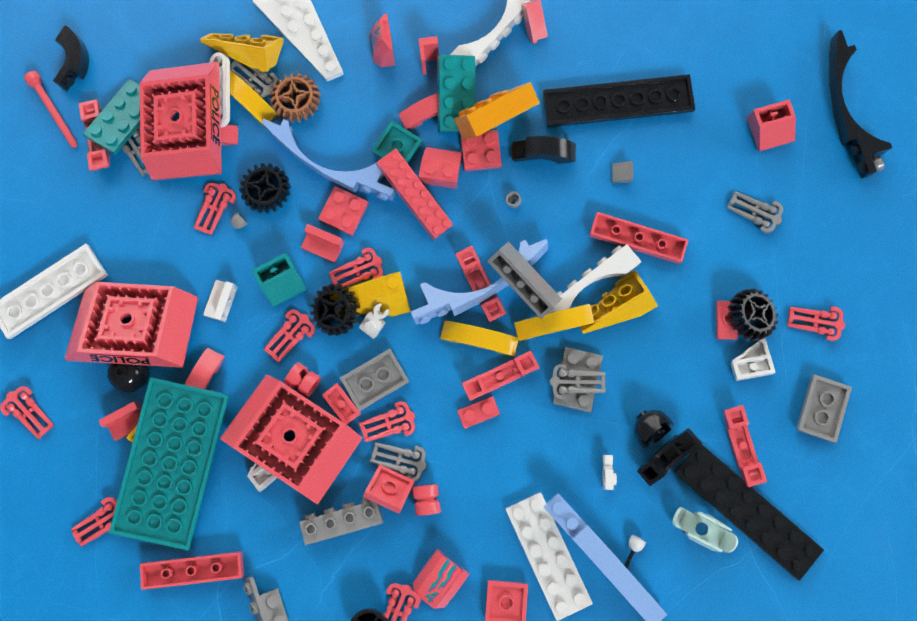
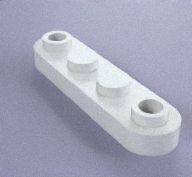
M215 53L210 58V63L219 62L220 116L222 118L221 128H223L230 121V60L222 53Z

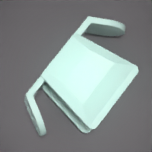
M682 507L676 511L672 524L685 531L684 534L688 539L716 552L724 551L730 553L736 549L738 545L737 536L729 532L732 531L731 528L713 516L703 512H694L693 514ZM703 522L707 525L708 530L706 534H697L695 528L698 523Z

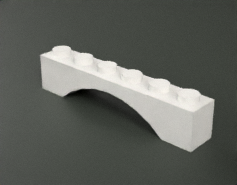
M507 0L506 9L501 21L489 34L472 43L459 45L450 55L475 56V67L479 62L483 63L488 53L498 47L500 40L503 37L506 38L511 33L512 27L515 24L518 25L523 20L524 15L521 4L534 0Z
M627 244L624 247L619 245L611 252L613 254L608 259L604 257L597 262L598 267L593 271L589 268L582 274L583 278L577 282L575 279L567 286V291L564 293L558 292L557 294L562 300L549 313L569 309L577 294L585 287L604 278L624 277L637 267L641 260Z

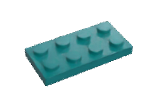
M437 55L438 132H459L454 118L459 116L458 112L466 108L469 109L475 104V56Z
M129 79L82 133L84 137L116 155L140 125V85Z

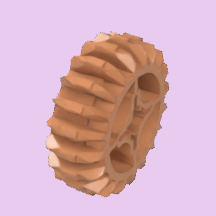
M299 72L296 77L291 73L289 78L284 75L283 81L278 79L279 85H273L275 91H270L272 108L274 111H277V115L282 116L284 120L289 118L292 123L295 119L300 123L303 117L305 120H308L307 115L314 116L312 110L318 111L317 105L321 102L319 99L321 94L314 80L309 79L306 74L302 77ZM297 87H303L308 91L298 90ZM283 104H287V106L292 105L294 109H288Z

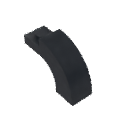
M65 25L55 41L65 49L66 60L53 82L63 90L68 91L75 83L77 77L84 80L89 67V55L82 40Z
M530 136L526 137V140L513 142L512 160L519 162L543 159L554 161L557 164L571 163L576 160V144L558 137Z
M687 428L656 450L639 467L637 472L651 486L663 478L682 458L700 447L702 442Z

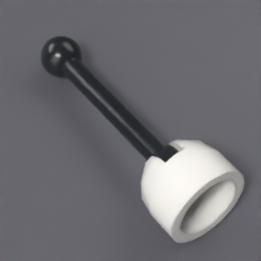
M631 535L628 544L631 552L624 564L626 568H628L634 553L642 551L646 544V541L635 535Z

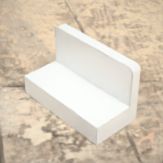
M216 280L206 305L204 316L226 322L238 286L227 281L225 283Z

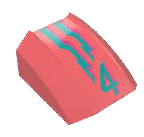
M384 14L375 23L370 32L373 62L380 67L395 65L388 16Z
M436 549L412 584L414 591L434 609L444 608L467 579L469 572L451 561L439 549Z

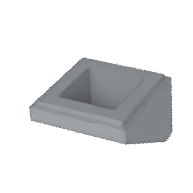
M633 161L612 164V183L632 182Z

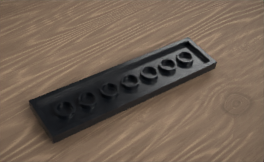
M690 74L543 90L547 128L695 111Z
M702 444L689 453L674 471L680 479L796 580H801L824 551L823 548L752 487H747L743 479Z

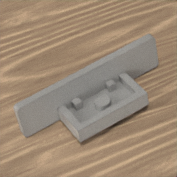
M253 576L244 579L243 588L246 595L250 597L251 603L249 607L257 621H288L278 588L259 595Z

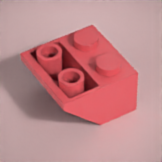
M790 100L754 109L748 115L747 121L758 152L795 141L796 116Z

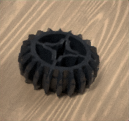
M261 163L260 168L254 165L255 170L253 171L248 169L249 175H243L245 181H240V185L243 187L239 189L242 193V200H246V206H250V209L253 211L257 209L259 213L265 210L267 214H269L270 208L274 212L277 211L276 206L283 208L281 202L288 201L285 196L290 195L287 189L291 188V185L287 183L289 178L285 176L286 173L283 170L280 171L278 166L273 168V165L270 163L267 167L264 163ZM272 177L278 179L279 188L272 185ZM265 186L269 187L267 190L265 189V191L262 190ZM252 189L258 192L259 200L253 199Z
M330 284L329 286L322 287V291L318 290L316 292L318 297L312 298L315 303L310 305L313 308L310 314L314 315L311 321L317 322L315 327L317 329L321 328L322 333H327L330 336L334 334L340 336L342 333H348V329L352 330L354 328L352 323L358 322L355 317L361 315L357 312V309L361 306L356 305L359 299L353 297L355 292L349 291V287H343L341 284ZM337 294L341 299L335 301L331 300L330 297ZM336 319L341 323L335 326L329 321Z
M745 289L737 293L730 300L731 304L727 307L731 311L727 314L731 317L729 323H733L734 327L732 330H738L737 335H743V339H750V341L762 340L770 336L772 331L776 329L775 325L778 323L776 317L779 314L775 313L777 307L772 305L773 300L768 299V294L763 295L762 290Z

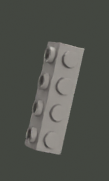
M509 241L487 261L540 319L554 309L562 300Z
M364 498L361 499V504L354 505V502L343 504V509L335 511V507L323 510L324 514L316 516V513L305 515V520L299 522L304 544L309 545L384 523L381 506Z

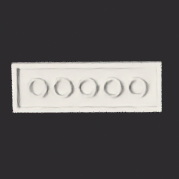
M84 244L0 299V328L7 339H12L84 292L94 283L108 276L90 246Z
M539 492L505 508L554 617L556 621H559L593 603L553 517L544 508L546 502L542 493Z

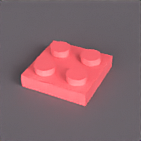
M498 130L487 131L477 137L463 139L461 136L465 171L502 167Z
M335 186L318 220L353 236L369 202Z
M379 464L363 497L400 514L415 481Z
M488 580L485 621H526L528 583Z

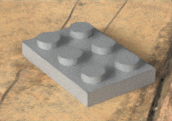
M565 347L561 364H566V371L574 369V371L600 372L603 356ZM558 375V378H559L560 380H576V376H574V377H568V376L560 377V376ZM580 376V380H598L599 376ZM559 384L557 386V393L559 395H562L558 392V389L561 386H564L566 388H568V386H573L574 388H576V384ZM580 384V388L596 389L597 384ZM565 393L566 399H557L555 396L553 398L552 404L591 413L595 393Z
M391 349L386 350L340 377L358 411H362L410 382Z
M815 374L811 375L796 430L832 443H837L852 387Z

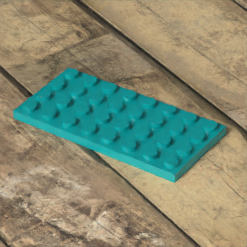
M150 377L109 534L187 551L190 550L230 395Z

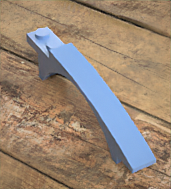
M263 119L262 123L281 145L299 161L324 178L354 193L360 187L359 189L365 193L370 194L372 192L377 194V197L381 200L387 201L389 199L393 201L395 191L388 186L380 184L384 175L376 166V163L367 168L346 172L323 168L309 160L299 150L289 121L283 119L280 126Z
M547 239L530 246L524 240L520 242L519 253L531 266L548 250ZM500 278L494 284L478 291L452 293L434 288L425 282L420 284L428 305L411 311L416 325L419 323L425 324L436 316H444L450 310L456 316L486 301L509 284L503 278Z
M559 493L544 506L545 510L555 519L559 526L593 561L645 621H661L667 615Z

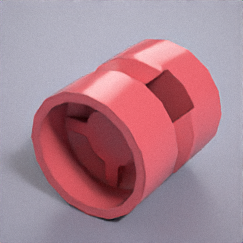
M297 362L287 374L284 383L293 389L298 388V392L308 398L317 388L321 377L313 371L308 372L307 367Z
M438 484L413 487V497L417 500L414 504L416 516L441 513L440 501L436 499L439 495Z

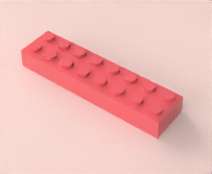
M394 149L376 163V166L432 240L453 225L397 149Z
M600 212L595 214L589 237L620 245L621 247L627 244L634 251L677 264L682 263L688 244V239Z
M243 551L140 564L141 590L244 577Z

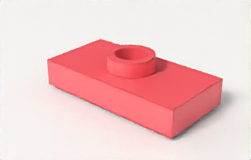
M716 301V339H738L737 330H732L734 325L729 323L731 317L727 315L731 312L727 308L731 304L730 301Z

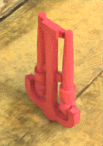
M209 183L205 186L203 192L208 195L204 198V204L194 225L195 229L212 235L224 209L228 205L227 202L235 203L236 193L228 189L223 183L219 185ZM214 188H216L219 192L215 198L213 205H210L209 203H211L213 200L212 196H214L216 193V190ZM207 208H209L210 212L203 227H200L199 224ZM215 211H217L210 230H208L207 228L211 222V219Z
M365 248L361 250L364 257L360 256L356 260L329 272L332 282L337 285V281L355 273L357 277L341 285L343 287L349 286L361 280H367L370 276H373V279L383 276L382 259L376 255L372 248ZM370 260H372V262H369V263H367V264H365V265H362V266H360V267H357V265L363 264L364 261H370ZM372 266L377 267L379 270L378 273L377 269L373 268L370 270V272L366 271L362 273V275L360 274V271ZM354 267L353 270L341 274L337 277H335L334 275L335 273Z
M831 306L830 313L824 310L817 311L790 307L787 326L817 332V334L821 335L826 334V340L835 341L840 338L841 330L845 328V322L843 321V312L838 307ZM794 311L815 316L814 318L794 315ZM838 313V320L835 322L819 319L820 316V318L826 319L828 317L829 319L834 320L837 318ZM793 319L800 321L812 322L814 324L813 326H807L800 324H792ZM818 324L834 326V328L836 329V335L832 337L835 333L834 329H826L825 327L820 326L818 327Z
M290 310L285 315L289 319L288 322L286 321L283 324V327L264 348L277 362L299 340L301 341L304 338V334L311 338L315 333V326L310 322L308 315L301 314L297 310ZM292 314H296V315L299 317V322H298L297 325L288 333L286 330H287V329L289 330V329L291 328V326H292L291 324H292V323H295V322L297 321V317H296L295 315H292ZM303 324H308V325L311 327V331L309 332V330H310L309 327H308V326H303V327L301 328V332H298V333L295 335V336H296L295 338L293 337V335L296 333V331H297ZM283 333H284V334L286 335V337L280 342V344H279L273 351H271L269 348H270V347L283 335ZM289 339L292 340L278 357L276 354L279 352V350L287 343Z
M19 387L7 394L6 399L0 405V410L5 416H8L12 411V415L16 419L18 418L39 440L54 425L35 404V400L32 397L30 398L33 391L29 387ZM19 393H21L20 398L25 400V403L31 407L29 410L18 399ZM9 402H14L23 411V413L19 409H16L17 407L15 406V404H9L7 407L6 405ZM33 411H35L48 424L47 427L44 428V426L33 416ZM26 417H28L34 423V425L40 430L39 434L32 427V425L25 419Z
M402 401L394 403L397 408L396 410L392 409L387 413L360 422L365 442L394 433L398 434L402 430H404L405 436L412 434L415 431L413 421L415 414L410 411L408 404ZM399 406H404V407H405V409H406V414H405V416L400 417V418L395 419V420H392V421H389V418H388V417L392 418V417H395L396 414H400V415H401V414L404 413V408H403V407H399ZM383 419L386 422L366 429L364 426ZM404 420L410 421L411 429L407 431L410 428L408 423H403L402 426H394L393 429L391 425ZM384 427L388 428L387 431L368 438L367 433Z
M108 497L102 500L101 503L105 507L99 508L97 512L71 528L76 542L80 543V546L89 543L110 530L112 522L107 523L105 526L103 523L114 515L117 504L115 498ZM113 510L112 513L100 519L99 516H103L107 513V511ZM94 519L96 520V523L78 533L77 529ZM98 526L100 527L99 531L84 541L81 539L86 533Z
M393 583L389 585L386 593L392 594V597L388 601L389 605L384 615L388 620L391 612H393L394 615L391 621H396L398 615L402 617L401 621H406L413 607H419L421 601L419 594L413 591L408 584ZM400 592H401L402 595H401L400 600H399V602H398V605H397V607H396V609H395V608H393V607L396 605V603H397V597L400 595ZM411 595V597H409L407 600L408 604L404 607V613L401 612L400 610L402 608L406 596Z

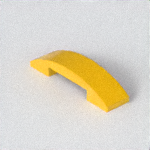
M230 70V95L262 125L263 119L271 122L277 116L274 109Z
M590 304L549 313L542 319L537 316L515 322L514 324L518 340L522 341L592 324L594 319Z
M444 321L440 337L441 340L479 347L515 357L518 337L452 321Z

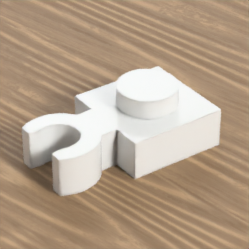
M381 303L374 307L373 312L370 311L359 326L362 331L373 339L377 337L386 323L382 319L390 313L389 309L384 313L380 312Z
M603 455L602 489L613 490V485L617 483L616 473H613L612 469L613 455Z

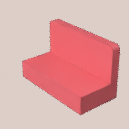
M541 0L521 4L528 40L535 44L537 40L548 37Z
M437 36L419 38L423 75L427 74L425 61L437 60V55H439Z
M307 224L304 230L307 235L301 248L329 261L336 262L344 245L343 239Z
M132 402L98 421L101 427H107L113 439L118 441L129 435L137 426L142 403Z

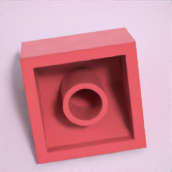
M426 147L419 172L420 181L423 184L457 189L462 152Z

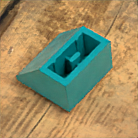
M287 253L252 270L260 288L273 307L308 290L294 262Z

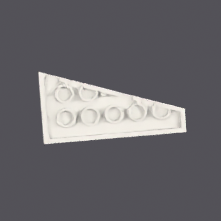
M252 0L254 5L300 51L302 56L312 64L327 82L344 75L311 0Z

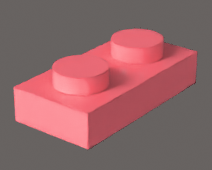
M338 383L322 394L337 416L346 425L361 415V412L358 411L355 404Z
M493 396L457 410L464 429L500 415Z

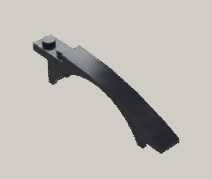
M839 30L831 38L829 51V87L833 115L842 146L850 145V153L855 159L856 170L860 174L861 179L877 172L872 157L886 153L892 149L891 143L880 140L862 129L852 118L845 105L842 93L843 73L847 62L857 49L855 45L847 46L843 32Z

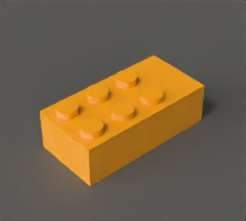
M528 82L508 91L506 89L489 96L490 98L475 103L473 107L458 112L459 116L454 118V121L463 139L473 138L534 107L540 102L531 82Z

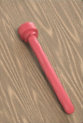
M36 71L28 72L24 75L25 82L36 90L70 146L76 148L78 143L41 86L42 79Z

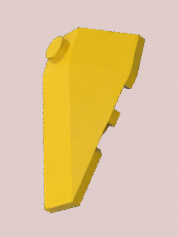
M210 33L200 38L201 43L261 72L269 71L270 68L277 64L284 42L283 37L261 35V38H251V35L244 34V36L234 38L233 34Z
M636 270L620 278L614 283L615 287L609 293L605 292L602 295L603 299L590 306L594 323L580 326L583 334L642 316L658 306Z
M400 272L381 276L349 287V291L355 292L353 297L359 299L356 305L361 306L357 309V312L367 315L370 311L373 312L374 307L379 303L382 304L380 307L381 313H384L387 309L390 310L389 317L411 312ZM335 294L330 299L336 301L340 300L341 297Z

